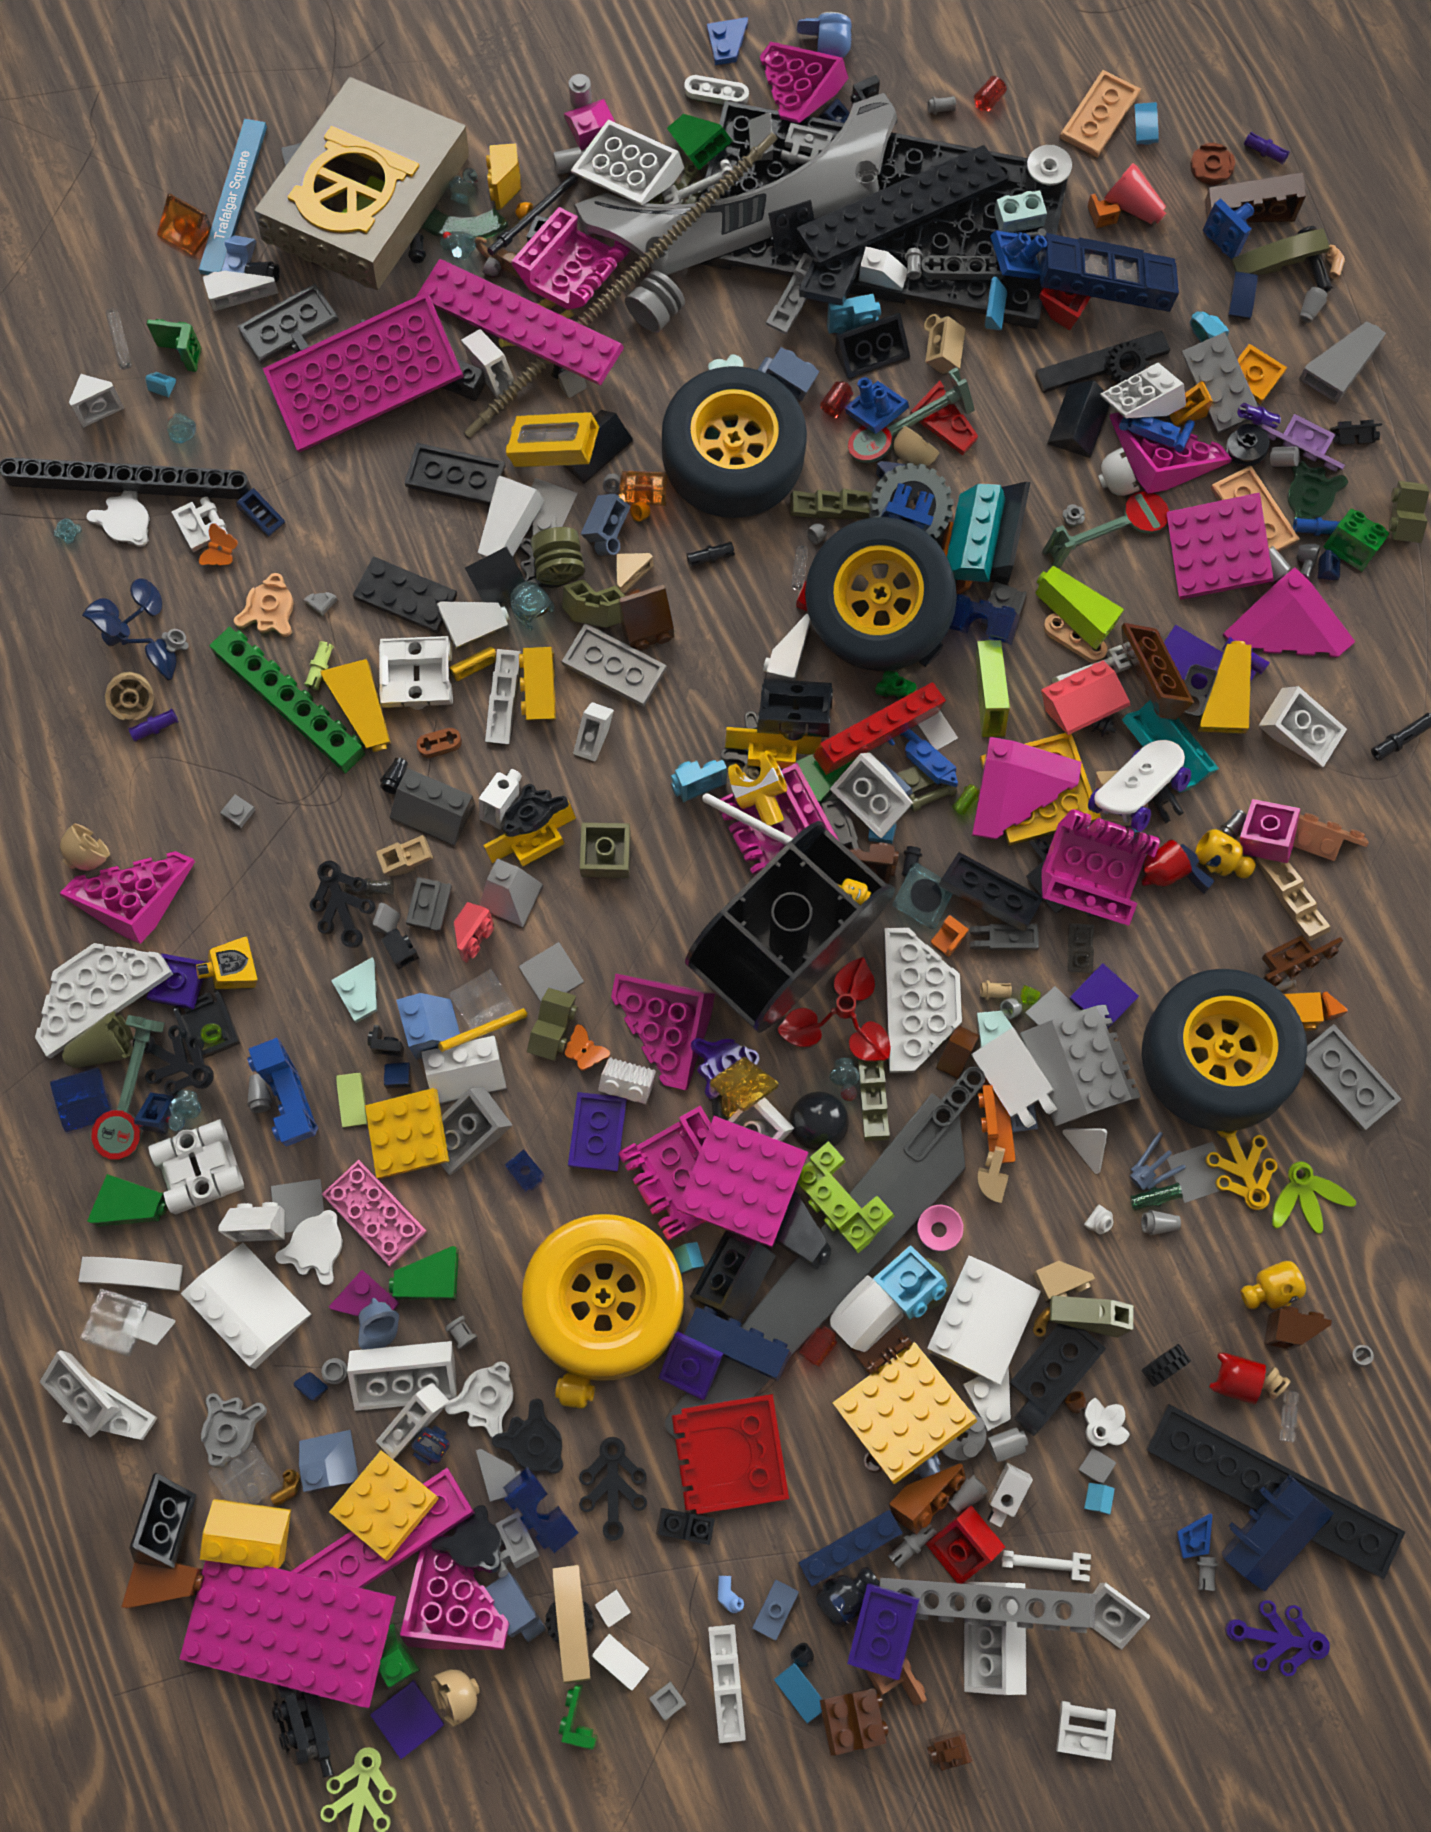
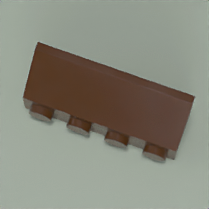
M1123 623L1121 625L1123 645L1127 651L1128 658L1136 669L1137 676L1145 687L1147 696L1150 697L1156 714L1159 718L1176 720L1194 701L1156 628Z

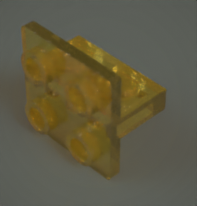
M746 1057L741 1058L710 1080V1086L723 1095L722 1112L727 1117L732 1116L738 1109L745 1112L777 1089L779 1084Z

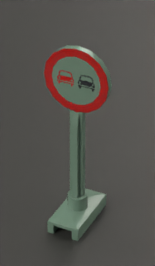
M955 367L948 371L953 388L945 392L944 396L895 424L884 427L877 434L864 426L854 431L848 440L850 455L856 461L862 463H873L882 459L892 448V437L899 433L904 426L910 427L948 404L952 405L958 402L967 415L975 411L966 379L961 380L958 368Z
M132 1015L127 1016L126 1025L136 1028L134 1035L135 1043L117 1110L103 1113L95 1121L91 1134L94 1148L100 1155L108 1159H123L130 1156L137 1150L141 1142L142 1131L134 1124L135 1117L128 1111L146 1042H149L151 1032H163L164 1022L146 1020V1018Z

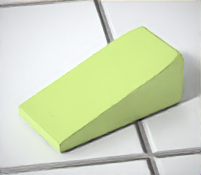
M353 1073L336 1076L342 1127L367 1125L362 1074Z

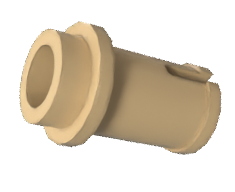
M986 980L985 983L981 982L980 997H985V1000H988L989 997L1011 998V983H990L989 980Z

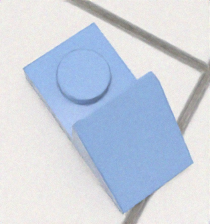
M233 235L224 242L227 254L222 271L245 273V265L251 261L256 239Z

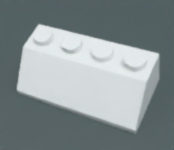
M452 1341L349 1351L347 1373L355 1411L406 1406L417 1392L431 1383L448 1400L457 1397Z
M964 1582V1584L1025 1588V1583ZM986 1597L981 1601V1609L985 1613H988L991 1609V1602ZM1011 1599L1007 1603V1611L1014 1615L1018 1610V1605ZM980 1619V1624L964 1623V1692L1001 1695L1026 1694V1628H1018L1017 1622L1007 1621V1626L990 1625V1620Z

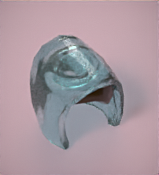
M525 581L517 584L513 589L510 597L511 608L519 623L525 628L532 631L533 626L530 623L534 618L542 616L547 612H554L553 601L538 584L532 581Z

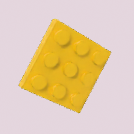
M431 1088L365 1105L376 1178L382 1179L449 1162L437 1089Z
M380 1450L329 1512L383 1559L388 1561L439 1498Z

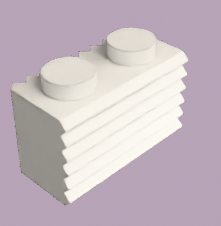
M610 1057L601 1074L598 1091L646 1104L652 1091L656 1071L650 1068L646 1069L645 1066L627 1064L626 1061L613 1060Z

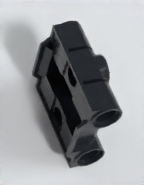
M764 679L761 690L760 712L758 713L757 733L779 734L780 722H782L781 734L788 740L802 739L806 734V724H808V736L829 737L830 709H832L833 699L832 683Z

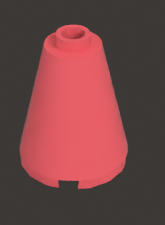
M1134 163L1104 197L1108 203H1118L1120 209L1149 224H1152L1154 221L1158 224L1166 214L1164 211L1166 208L1165 204Z

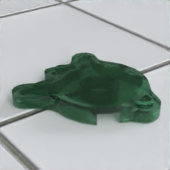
M1299 460L1298 466H1292L1294 480L1287 494L1288 503L1295 513V518L1314 519L1325 515L1334 502L1335 494L1347 486L1348 479L1344 475L1328 479L1325 477L1326 470L1323 467L1309 468L1304 461Z

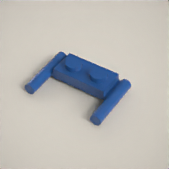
M1124 416L1119 424V428L1123 431L1128 429L1143 437L1169 447H1174L1177 452L1184 450L1195 426L1193 420H1187L1182 432L1179 433V427L1153 417L1125 418Z

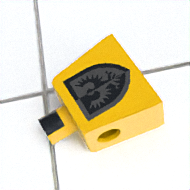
M242 937L210 949L208 963L196 965L198 979L212 977L216 989L254 988L258 980L247 937Z

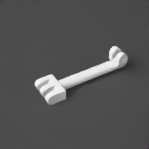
M722 160L720 162L721 172L679 191L675 185L668 187L662 192L664 203L669 205L681 204V199L706 189L715 183H719V179H724V174H729L728 170H733L729 161Z
M1122 645L1108 649V658L1104 659L1110 667L1113 666L1116 673L1132 667L1130 661L1121 664V662L1128 658L1126 653L1117 656V654L1124 650ZM1093 664L1053 677L1052 682L1055 683Z
M1003 1550L1001 1566L1013 1568V1565L1071 1571V1580L1090 1581V1576L1085 1574L1079 1575L1080 1570L1090 1571V1565L1080 1564V1559L1091 1560V1554L1072 1552V1560L1015 1555L1014 1551Z

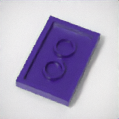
M577 1092L568 1167L618 1172L620 1159L618 1153L621 1151L627 1099L618 1096Z
M868 1583L847 1664L899 1680L920 1599Z

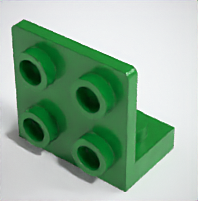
M148 319L146 324L156 346L178 350L181 361L184 362L187 371L196 372L202 348L192 325L186 322L174 323L163 319Z
M1350 509L1323 547L1327 550L1330 549L1339 558L1363 572L1390 533L1381 524L1374 523L1366 518L1362 512Z
M577 1684L574 1689L568 1691L565 1706L570 1708L568 1716L562 1717L558 1734L563 1735L561 1742L593 1750L598 1735L593 1734L594 1729L580 1725L576 1727V1730L573 1729L583 1686Z

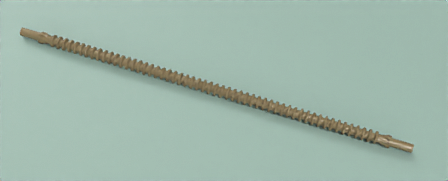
M771 132L757 147L753 146L748 156H743V161L737 162L738 166L734 165L733 170H728L729 174H724V179H719V184L715 183V188H710V193H705V198L701 197V202L695 203L696 207L692 206L690 212L686 211V216H681L682 220H677V225H672V230L668 229V234H663V239L659 238L658 244L654 243V247L649 248L648 253L644 252V257H639L640 261H635V266H630V271L626 270V275H621V280L615 281L616 285L611 284V289H606L607 293H602V298H597V303H592L593 307H588V312H583V317H578L577 323L588 328V323H593L592 319H597V314H602V309H607V304L611 305V301L616 300L617 295L621 296V291H626L625 287H630V282H635V277H640L639 273H644V268L650 267L649 263L653 264L655 258L659 259L658 255H663V250H668V245H673L672 241H677V236H682V231L686 232L687 227H691V223H695L697 217L701 218V213H706V208H711L710 204H715V199H720V194H725L724 190L728 191L729 186L734 185V181H739V176L743 177V172H748V167H753V162L763 157L762 154L778 139L777 136ZM536 358L535 363L531 362L532 366L530 368L526 367L527 371H522V376H517L518 380H513V385H508V390H503V395L499 394L497 400L493 399L494 403H489V408L481 411L478 414L480 417L464 433L471 438L483 425H488L491 422V418L495 414L498 415L500 409L504 410L503 406L509 405L508 401H513L512 397L514 395L518 396L517 392H522V387H527V382L531 383V379L533 377L536 378V374L541 373V369H546L545 365L547 363L551 364V362L543 358Z

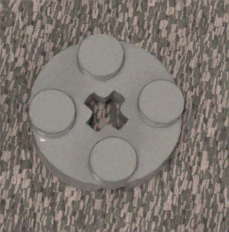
M972 1410L970 1411L976 1417L977 1422L965 1431L967 1438H962L961 1442L955 1438L941 1449V1452L946 1457L963 1461L975 1457L984 1447L986 1442L984 1421Z

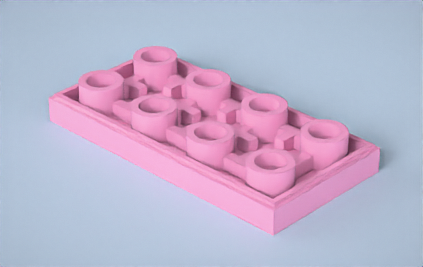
M357 1160L322 1193L325 1199L390 1267L427 1232L360 1160Z

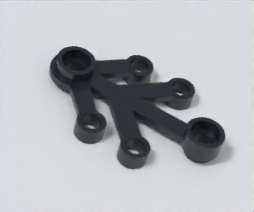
M325 861L318 867L317 874L321 882L315 897L310 901L311 910L319 913L325 910L322 920L318 922V931L324 934L333 932L334 923L332 921L338 910L345 929L341 934V941L347 947L356 948L361 945L363 935L360 930L355 929L347 904L359 908L365 914H372L376 906L372 900L360 899L343 892L339 882L350 885L357 892H364L367 889L368 883L364 878H354L342 873L338 863ZM332 869L333 873L331 877H329L328 873ZM359 881H361L362 885H361V887L358 889V888H357V883H358ZM330 888L332 895L327 905L324 898ZM320 901V907L317 909L316 903ZM366 903L370 905L368 910H365ZM325 923H328V928L324 931L323 926ZM356 934V940L353 943L352 937Z
M173 1025L168 1030V1036L172 1039L175 1055L157 1045L151 1035L143 1053H152L171 1064L157 1070H148L145 1079L149 1084L158 1085L163 1078L182 1071L189 1075L178 1081L169 1080L165 1083V1093L172 1096L178 1095L182 1089L192 1085L198 1089H205L211 1085L214 1078L212 1068L204 1064L201 1051L204 1047V1040L201 1037L191 1036L187 1040V1047L191 1050L194 1066L187 1062L183 1044L186 1032L183 1027ZM178 1029L179 1034L175 1037V1031ZM197 1040V1041H198V1044H197V1046L194 1048V1046H193L194 1041ZM155 1073L156 1079L153 1081L152 1075ZM204 1073V1079L201 1080V1075ZM174 1084L175 1089L171 1092V1086Z
M608 1437L600 1445V1456L588 1469L581 1471L579 1480L583 1485H591L595 1480V1475L606 1464L607 1476L588 1496L581 1498L579 1506L584 1512L592 1511L595 1508V1503L608 1490V1521L603 1526V1534L608 1540L616 1541L624 1533V1527L619 1521L618 1490L631 1501V1505L635 1510L641 1511L647 1506L646 1498L643 1495H638L618 1475V1463L631 1474V1479L636 1484L645 1482L647 1475L642 1468H638L625 1456V1445L622 1440L617 1437ZM615 1445L618 1450L615 1455L608 1453L609 1446ZM636 1471L643 1472L644 1477L641 1481L634 1479ZM584 1473H591L592 1479L590 1482L582 1480ZM638 1497L644 1500V1505L641 1508H637L634 1505V1501ZM585 1499L592 1501L591 1508L585 1509L582 1503ZM611 1525L618 1527L619 1531L616 1535L609 1533Z

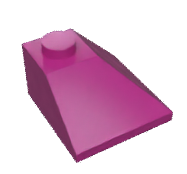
M604 99L564 113L566 122L580 150L588 148L607 120L615 122Z

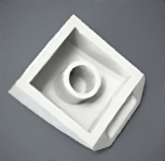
M867 1275L830 1315V1324L851 1348L866 1352L899 1322L904 1315L898 1304L873 1278Z

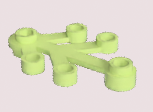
M372 1747L361 1749L355 1756L353 1766L339 1776H333L327 1781V1790L332 1794H336L343 1789L345 1783L359 1775L357 1787L335 1803L328 1804L322 1808L321 1818L325 1822L335 1820L338 1813L353 1803L348 1832H359L364 1805L374 1820L373 1826L376 1831L384 1832L390 1827L391 1820L389 1816L382 1812L368 1789L371 1777L380 1790L379 1798L381 1802L389 1804L395 1800L397 1795L395 1788L388 1784L379 1769L381 1755L376 1749ZM366 1756L372 1759L370 1767H366L363 1764V1759ZM334 1779L340 1782L338 1790H334L331 1787V1782ZM385 1790L392 1792V1799L386 1800L383 1793ZM327 1808L333 1809L334 1816L332 1818L326 1817L325 1810ZM379 1818H384L387 1821L385 1828L378 1826Z

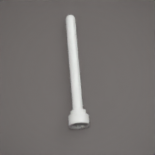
M704 794L702 797L704 803L784 845H787L793 839L710 794Z

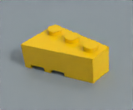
M552 647L523 648V654H519V667L524 668V677L520 678V690L525 692V701H521V713L526 715V720L528 721L556 719L555 671L553 668L554 650Z

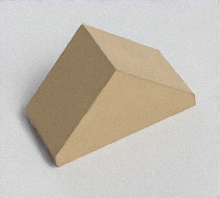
M650 553L617 554V587L623 594L653 567V556Z

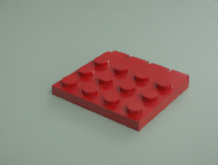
M773 1394L682 1408L681 1414L672 1415L674 1434H685L684 1438L675 1439L678 1460L688 1459L689 1464L679 1465L682 1487L692 1485L693 1490L683 1492L685 1510L696 1509V1514L789 1499Z

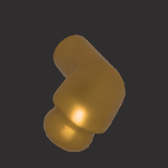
M1046 1307L1034 1322L1033 1332L1036 1336L1041 1337L1046 1333L1047 1324L1050 1321V1307Z
M287 1469L282 1475L284 1478L282 1489L270 1495V1499L275 1507L297 1494L300 1476L295 1470Z

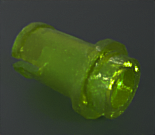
M972 784L964 786V792L952 805V808L961 815H965L972 803L978 800L980 790Z

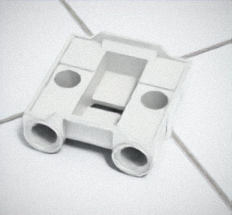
M449 636L380 639L379 695L381 708L403 707L404 703L405 707L420 710L425 706H429V702L431 706L453 704L452 684L449 681L448 661H452V644ZM415 649L421 650L419 654H411V652ZM414 666H419L420 681H414ZM414 693L422 694L417 699L411 698Z
M221 1119L200 1126L199 1129L182 1130L176 1136L148 1147L154 1165L162 1170L168 1191L164 1192L165 1202L169 1211L175 1215L245 1189L226 1128ZM190 1137L194 1138L193 1145L189 1148H184V1141ZM194 1156L196 1157L201 1172V1175L197 1177L195 1176L190 1161V1158ZM208 1183V1192L204 1195H199L200 1186Z

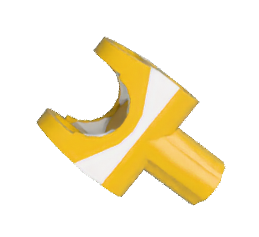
M763 751L759 754L761 771L756 780L747 777L737 764L728 767V775L732 791L739 806L742 809H746L755 805L761 821L771 826L784 820L775 796L785 793L787 791V784L772 754L769 751Z

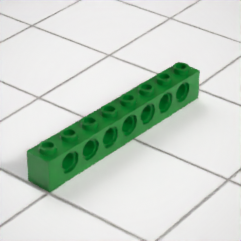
M229 626L209 645L213 654L346 774L365 755L362 748L363 742L356 735L350 736L345 732L347 728L338 719L334 722L329 717V711L323 705L317 706L312 702L314 698L305 689L300 691L296 687V681L290 675L284 676L280 673L281 668L273 660L268 662L263 657L265 654L258 646L254 645L252 647L247 643L248 638L240 630L235 632ZM238 651H244L243 655L235 656ZM254 666H261L259 670L251 671ZM270 681H277L274 686H267ZM286 696H294L292 700L284 701V698ZM310 710L307 716H300L303 711ZM321 725H326V726H327V728H326L324 731H322V732H318V731H317V728H318L319 726H321ZM338 740L344 741V743L339 747L333 746V744Z

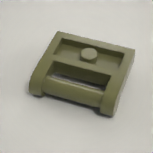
M917 766L897 774L912 788L913 793L908 797L913 802L910 806L913 812L920 810L921 806L947 795L951 797L957 794L956 787L943 784L944 787L916 798L914 796L915 793L932 787L936 783Z

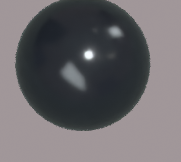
M819 1091L802 1096L794 1104L790 1113L789 1123L794 1127L792 1131L793 1136L801 1145L808 1149L819 1150L828 1141L833 1147L841 1142L846 1135L849 1119L845 1106L837 1097L830 1093Z

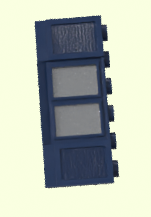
M1046 233L1044 237L1047 241V246L1039 252L1041 287L1156 310L1171 311L1179 295L1175 258L1145 253L1142 249L1081 237L1074 239Z

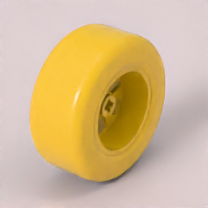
M597 1214L584 1216L562 1225L539 1245L525 1272L522 1286V1307L527 1327L533 1339L545 1355L556 1365L569 1373L591 1380H616L634 1375L646 1369L668 1349L682 1320L684 1289L681 1273L674 1255L655 1232L627 1217ZM597 1264L613 1265V1271L609 1279H598L595 1271ZM580 1274L585 1275L591 1282L589 1289L584 1293L572 1289L575 1279ZM628 1274L633 1279L636 1288L634 1291L622 1293L617 1283L624 1275ZM602 1291H606L607 1296L611 1297L602 1304L597 1296H601ZM579 1302H586L588 1304L590 1312L583 1320H578L571 1309L573 1304ZM622 1302L634 1304L636 1307L633 1315L627 1321L623 1320L617 1313V1308ZM599 1315H608L612 1323L610 1331H596L594 1329L595 1321Z

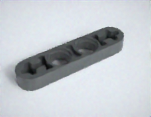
M930 255L926 256L921 262V274L926 279L992 280L994 276L1002 280L1006 277V275H1002L1001 271H997L995 267L999 266L997 256ZM941 264H944V265H943V271H940V269H941V266H940V265H941ZM949 264H956L959 270L952 272L948 270L947 266ZM972 264H978L981 266L982 270L979 272H973L970 269V266ZM928 265H932L934 269L929 270Z

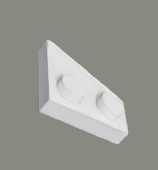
M1009 1367L1001 1385L980 1376L963 1384L978 1416L984 1421L986 1431L1011 1419Z

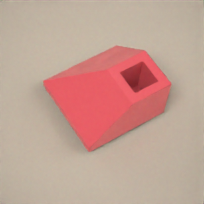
M469 902L466 903L454 920L457 948L462 960L466 963L470 958L473 959L480 950L479 944L484 938L487 939L494 930V922L490 911L485 907Z

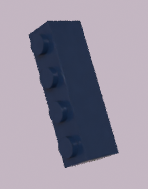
M705 1306L703 1310L696 1307L684 1335L722 1352L723 1356L777 1382L779 1381L791 1355L786 1343L775 1338L771 1342L763 1338L764 1333L754 1328H750L749 1331L740 1327L742 1323L730 1317L724 1320L717 1316V1311Z
M889 1509L798 1562V1565L812 1587L901 1535L903 1532Z

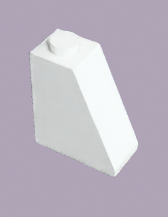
M479 329L461 341L472 364L484 371L486 384L498 399L499 394L503 395V390H508V385H513L512 381L514 378L504 353Z
M441 601L436 605L455 648L507 627V620L510 619L506 608L500 607L499 603Z

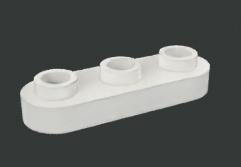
M692 75L685 80V94L691 99L724 104L725 101L746 104L749 99V90L742 83L699 75Z

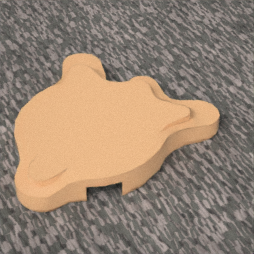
M271 574L263 581V584L255 589L253 587L249 591L244 610L234 618V624L237 628L243 629L253 623H258L257 629L260 633L275 630L282 637L291 635L292 629L289 625V617L292 613L294 602L280 574Z

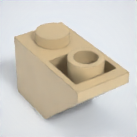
M1061 1261L1052 1263L1033 1273L1045 1302L1051 1300V1296L1068 1297L1066 1293L1073 1289L1077 1293L1091 1287L1089 1282L1095 1279L1092 1273Z

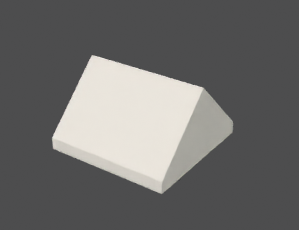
M80 374L69 403L83 428L124 409L111 382Z
M1100 1583L1093 1593L1095 1594V1628L1093 1629L1122 1650L1149 1620L1150 1615L1107 1583Z

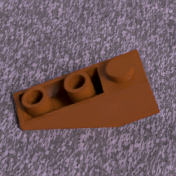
M957 1464L906 1485L889 1503L895 1520L916 1535L922 1528H926L937 1511L947 1505L949 1498L956 1491H959L965 1482L966 1476L963 1465Z

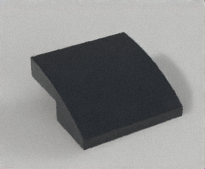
M504 547L465 567L483 602L501 604L529 589L508 547Z

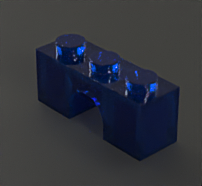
M957 595L955 614L949 629L968 633L971 623L976 619L983 618L988 620L986 635L989 639L1001 640L1003 643L1012 645L1020 621V617L1014 608L1004 605L998 608L994 607L993 603L980 600L978 603L971 601V598L968 596Z
M528 1467L503 1487L507 1494L504 1498L513 1511L517 1508L523 1514L520 1517L521 1521L528 1530L531 1528L536 1530L538 1535L535 1538L544 1549L549 1546L553 1553H556L579 1533L559 1506L546 1514L537 1512L538 1503L548 1493Z

